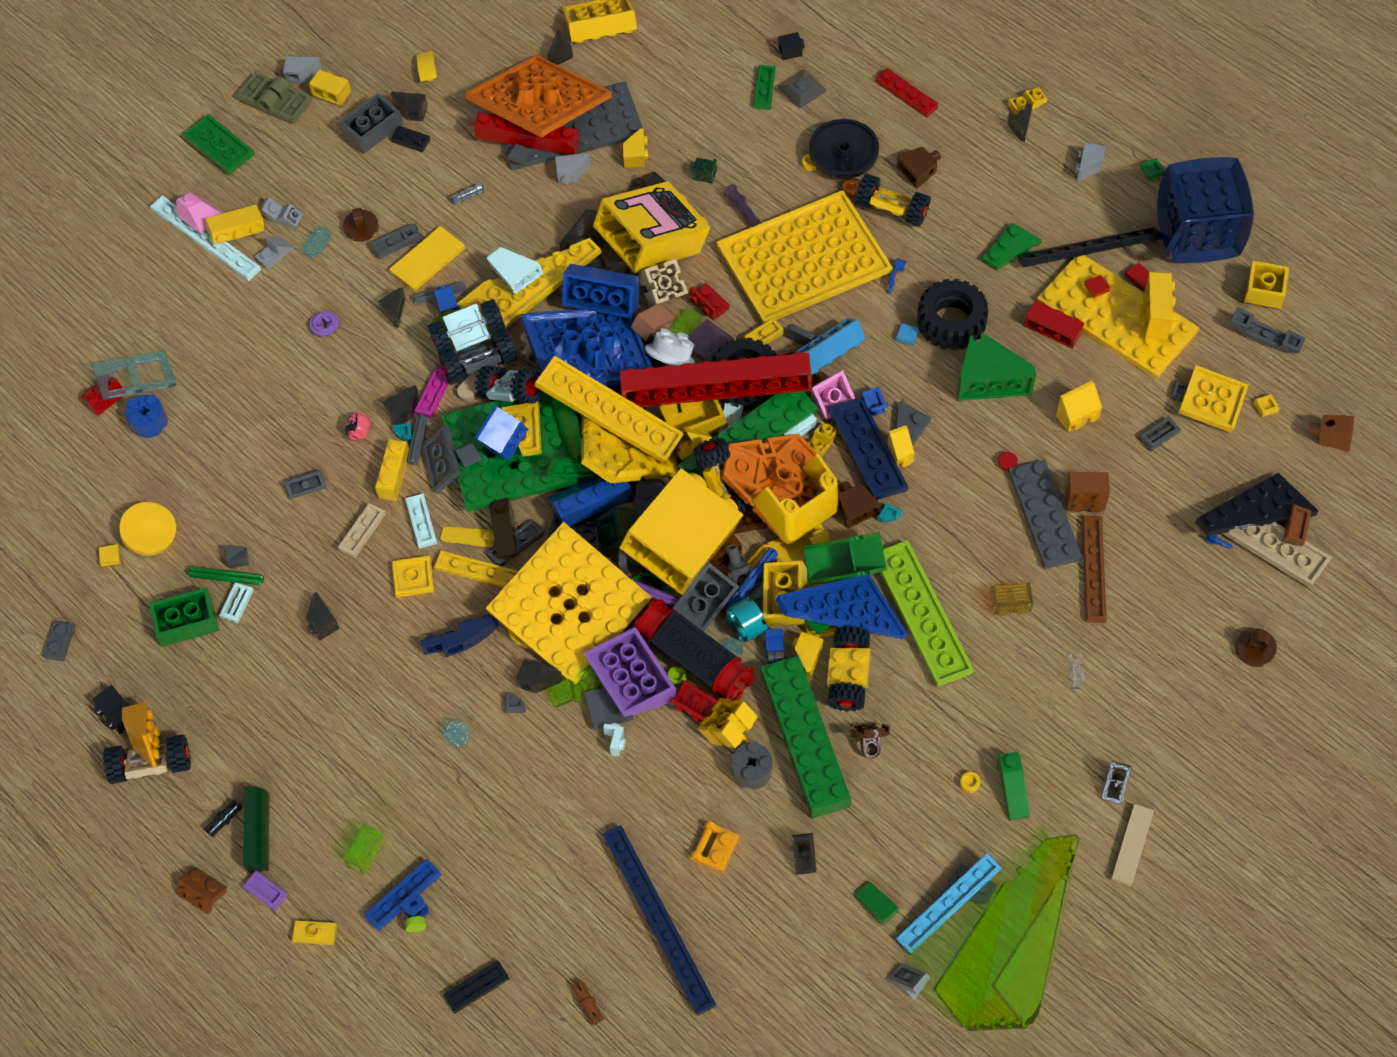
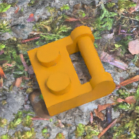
M706 821L704 832L695 851L691 852L689 859L723 874L740 839V835L719 827L713 822ZM714 833L717 837L706 858L702 856V853L711 834Z

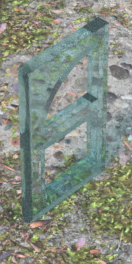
M165 350L91 363L103 400L176 386ZM160 361L166 380L142 384L135 365ZM123 367H127L133 386L109 391L108 382L112 374Z

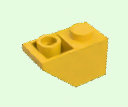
M639 129L623 143L624 168L645 167V160H648V149H645V146H648V136H644V129Z

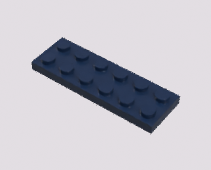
M863 397L830 406L828 413L867 490L876 500L906 492L909 487Z

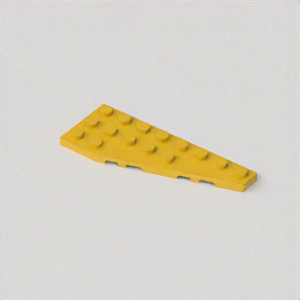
M590 238L571 245L569 249L562 252L556 251L552 253V256L535 260L540 264L543 274L517 294H514L499 277L492 281L491 279L484 281L460 300L457 305L460 309L477 303L481 315L484 317L480 304L494 299L507 329L521 317V314L527 313L563 284V273L569 264L586 266L600 255L602 251ZM486 323L485 325H486V327H487V330H488V332H489V335H490V337H492V336H491L492 333H491V331H490V329H489V327H488V325H487V323Z

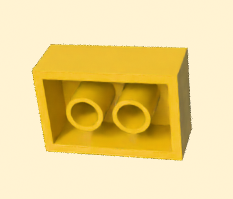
M1149 272L1144 290L1145 339L1167 340L1169 333L1173 331V322L1176 321V311H1173L1176 297L1172 296V292L1175 290V281H1172V273Z
M802 560L764 563L763 616L768 626L806 624L804 619L785 616L775 601L778 595L807 588V567Z

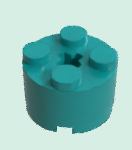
M749 597L740 600L726 609L727 616L725 621L729 627L733 626L736 631V638L740 643H747L768 629L767 624L763 625L761 621L764 619L762 612L753 600L748 601Z

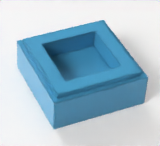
M902 323L896 341L914 346L919 328Z

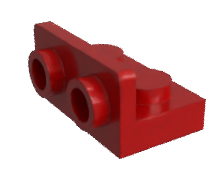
M704 283L697 289L694 287L689 289L690 301L700 307L703 314L709 316L713 321L730 309V305L707 283Z

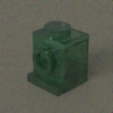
M696 158L695 162H691L690 172H692V180L713 184L717 172V159L712 161Z

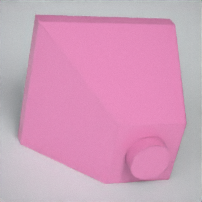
M191 192L176 199L177 216L200 234L207 230L205 218L223 213L205 198Z

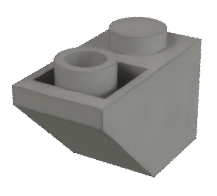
M286 56L283 71L285 80L288 83H305L315 76L318 70H322L320 57Z
M1085 142L1084 149H1080L1078 157L1081 163L1077 162L1076 165L1077 181H1082L1101 171L1106 146Z

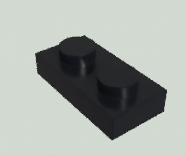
M398 126L391 140L392 143L423 153L430 142V136Z

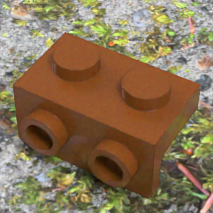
M193 867L178 879L176 893L182 899L196 906L197 909L209 914L212 911L213 903L226 893L227 887L197 867Z

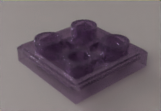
M708 319L688 336V340L694 344L692 352L708 362L713 360L714 353L718 352V348L721 345L726 346V342L734 341L732 336Z

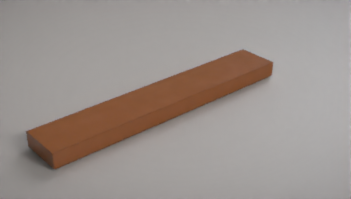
M1083 516L1082 534L1086 623H1106L1102 516Z

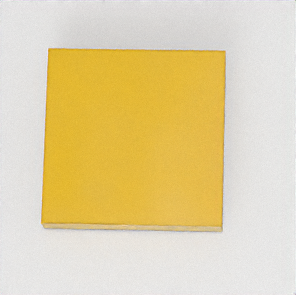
M430 555L392 561L396 598L434 592Z

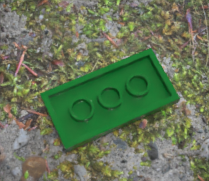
M209 114L183 133L184 139L228 175L255 155L249 146Z

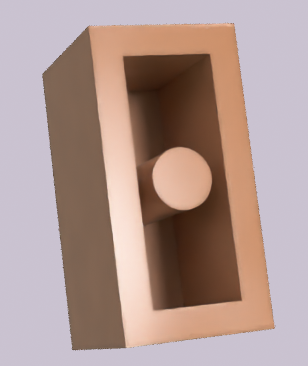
M659 303L639 313L631 328L645 341L655 338L656 333L661 328L670 330L675 317Z

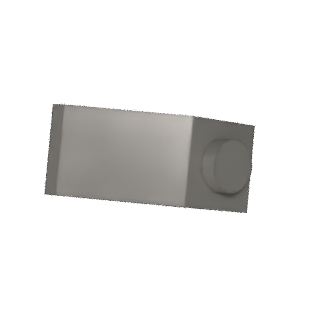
M590 153L555 157L558 184L576 182L591 167Z

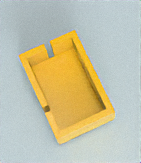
M718 400L680 403V413H678L677 404L660 406L663 421L684 433L678 444L690 440L684 427L709 434L727 428L726 418Z

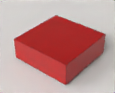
M1101 274L1085 281L1084 285L1093 298L1110 291L1109 285Z

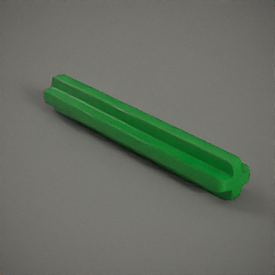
M191 566L188 571V575L191 578L258 586L263 585L264 581L262 574Z

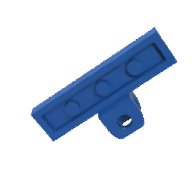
M426 859L366 912L364 917L378 932L402 910L408 918L412 916L425 917L429 913V909L420 894L441 876L440 871Z

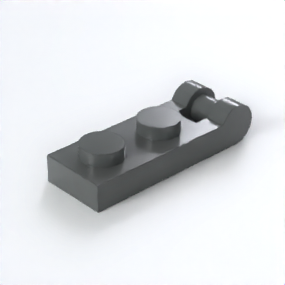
M412 223L371 242V245L379 259L413 243L422 242L424 237L418 232L416 224Z

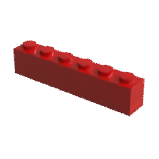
M478 112L473 125L476 139L510 145L519 144L527 148L567 155L576 154L580 144L579 130L561 126L547 135L539 137L498 115Z

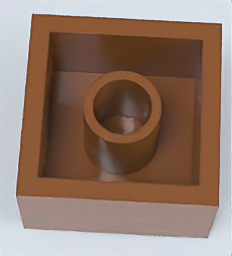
M1069 472L1065 489L1066 511H1105L1110 494L1109 472Z

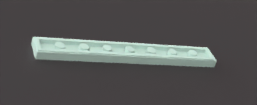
M163 195L150 205L152 211L246 280L250 281L261 271V267L228 242L213 245L208 231L206 230L201 234L177 216V205Z

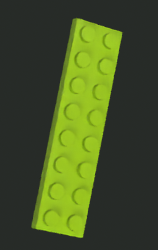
M907 540L883 549L887 570L880 573L936 686L939 687L973 674L974 669L909 541Z

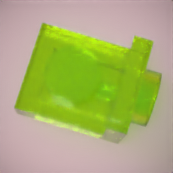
M570 679L549 688L552 705L556 708L571 701L582 702L581 686Z

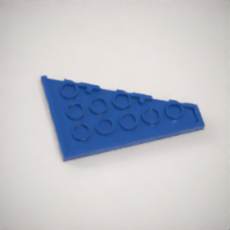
M870 574L781 594L775 599L785 616L839 627L843 626L845 628L846 626H850V628L857 626L856 628L861 627L869 633L899 639L905 638L908 634Z

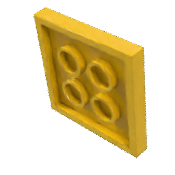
M1195 365L1178 413L1232 433L1249 385Z

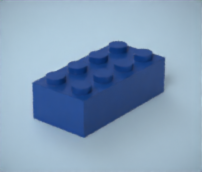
M569 264L563 273L562 305L632 319L638 310L640 277Z

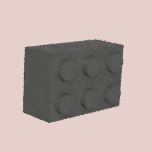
M379 93L338 121L342 135L362 153H366L393 133L398 126L403 125L400 111Z

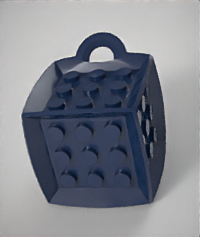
M1199 158L1167 166L1159 187L1157 213L1161 236L1166 249L1165 257L1169 258L1172 263L1212 262L1237 257L1243 252L1251 234L1254 209L1248 180L1238 158Z

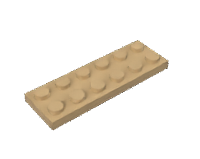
M1277 523L1259 527L1253 525L1248 526L1247 529L1240 530V528H1237L1227 533H1222L1309 588L1313 586L1332 559L1330 555L1305 541L1302 547L1285 541L1286 528Z

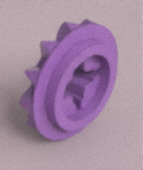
M329 311L317 313L310 321V328L313 333L321 337L336 333V329L339 327L338 317ZM323 320L324 322H326L327 328H324L322 324Z

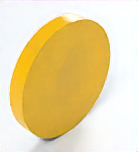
M142 502L131 506L125 511L120 520L119 533L122 542L129 550L139 555L152 556L164 552L171 546L176 536V522L171 512L164 506L153 502Z

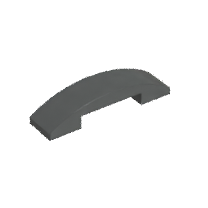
M1237 307L1230 323L1238 331L1262 345L1279 351L1299 354L1306 339L1305 337L1288 330L1287 334L1254 320V314Z

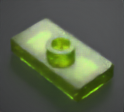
M686 307L670 331L675 334L684 333L689 337L702 319V315Z

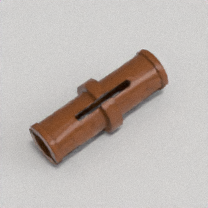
M578 982L582 991L579 990L576 984L572 987V990L581 1002L580 1007L586 1011L591 1024L596 1025L598 1022L594 1015L597 1016L600 1022L604 1020V1016H602L595 1004L596 999L590 995L585 982Z

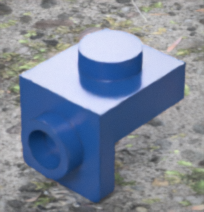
M880 387L861 393L870 413L878 415L884 413V409L889 407L888 403L885 404Z

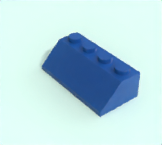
M598 475L547 497L560 524L565 522L568 526H571L631 500L632 492L628 482L609 483Z

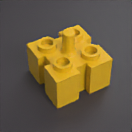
M719 698L711 709L712 714L710 717L706 716L698 730L711 744L736 748L740 743L746 742L747 737L743 732L753 727L758 716L744 701L734 700L731 702L730 699Z

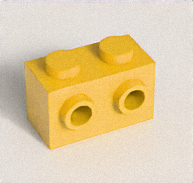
M318 70L309 83L313 96L340 106L351 93L347 79L322 70Z

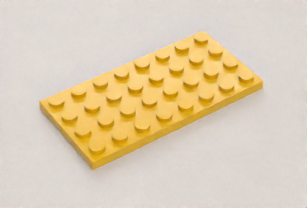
M1085 255L1074 257L1037 298L1038 302L1045 303L1053 309L1060 310L1084 322L1083 333L1156 380L1200 329V327L1176 313L1173 331L1169 333L1167 340L1145 339L1144 292ZM1101 274L1109 285L1110 291L1093 298L1084 284L1085 281Z

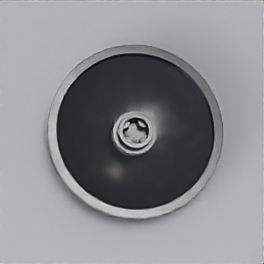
M836 119L824 123L815 130L809 143V155L814 166L822 173L834 178H854L863 175L874 166L879 155V141L874 131L864 123L852 119Z

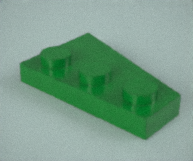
M1011 223L983 256L982 263L997 271L1014 261V258L1018 255L1029 252L1030 248L1040 245L1042 239Z

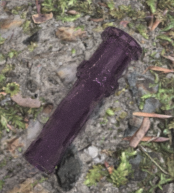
M735 184L729 185L723 191V195L728 197L732 207L740 211L751 227L761 224L762 222L746 203L745 196L741 195L737 190V186Z

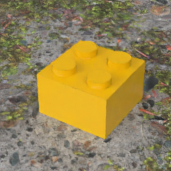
M1252 261L1248 273L1244 303L1281 309L1286 295L1289 267Z

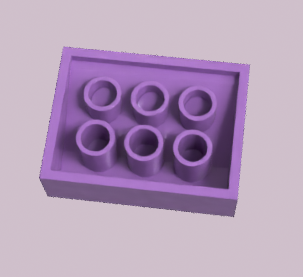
M636 627L584 653L586 660L623 717L657 709L671 702V698L676 696L675 686Z

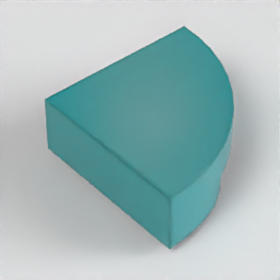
M411 423L392 425L395 435L400 440L411 442Z
M886 503L877 516V521L884 523L896 521L902 516L903 511Z

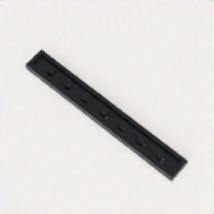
M1155 227L1029 252L1018 255V262L1024 268L1162 239L1161 232Z

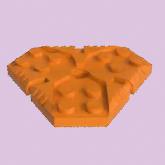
M800 434L767 438L763 443L759 439L729 444L728 448L731 455L723 463L721 478L731 489H734V492L746 504L749 503L753 507L752 510L763 519L762 521L777 536L778 534L755 505L753 499L767 487L770 488L779 502L789 498L794 500L799 507L816 497L813 493L818 488L802 467L818 453Z

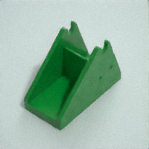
M984 333L980 335V341H975L971 335L960 374L957 392L958 401L1032 395L1036 379L1035 366Z
M880 532L803 546L810 585L876 574L877 572L887 570Z

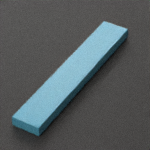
M986 853L898 935L896 940L911 955L987 884L1002 867Z

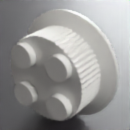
M661 328L656 333L653 343L645 346V351L651 357L663 362L662 367L665 365L678 366L684 363H695L691 357L694 344L688 340V335L684 333L675 334L668 329Z

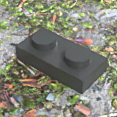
M55 621L43 654L45 659L64 662L76 628L74 624Z

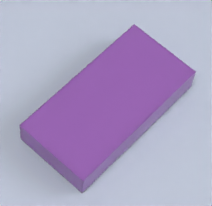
M257 870L242 886L274 912L288 896L284 890Z

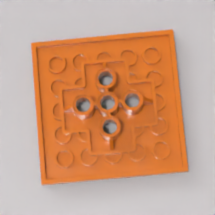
M538 55L530 57L465 92V99L539 137L547 135L612 98V91Z

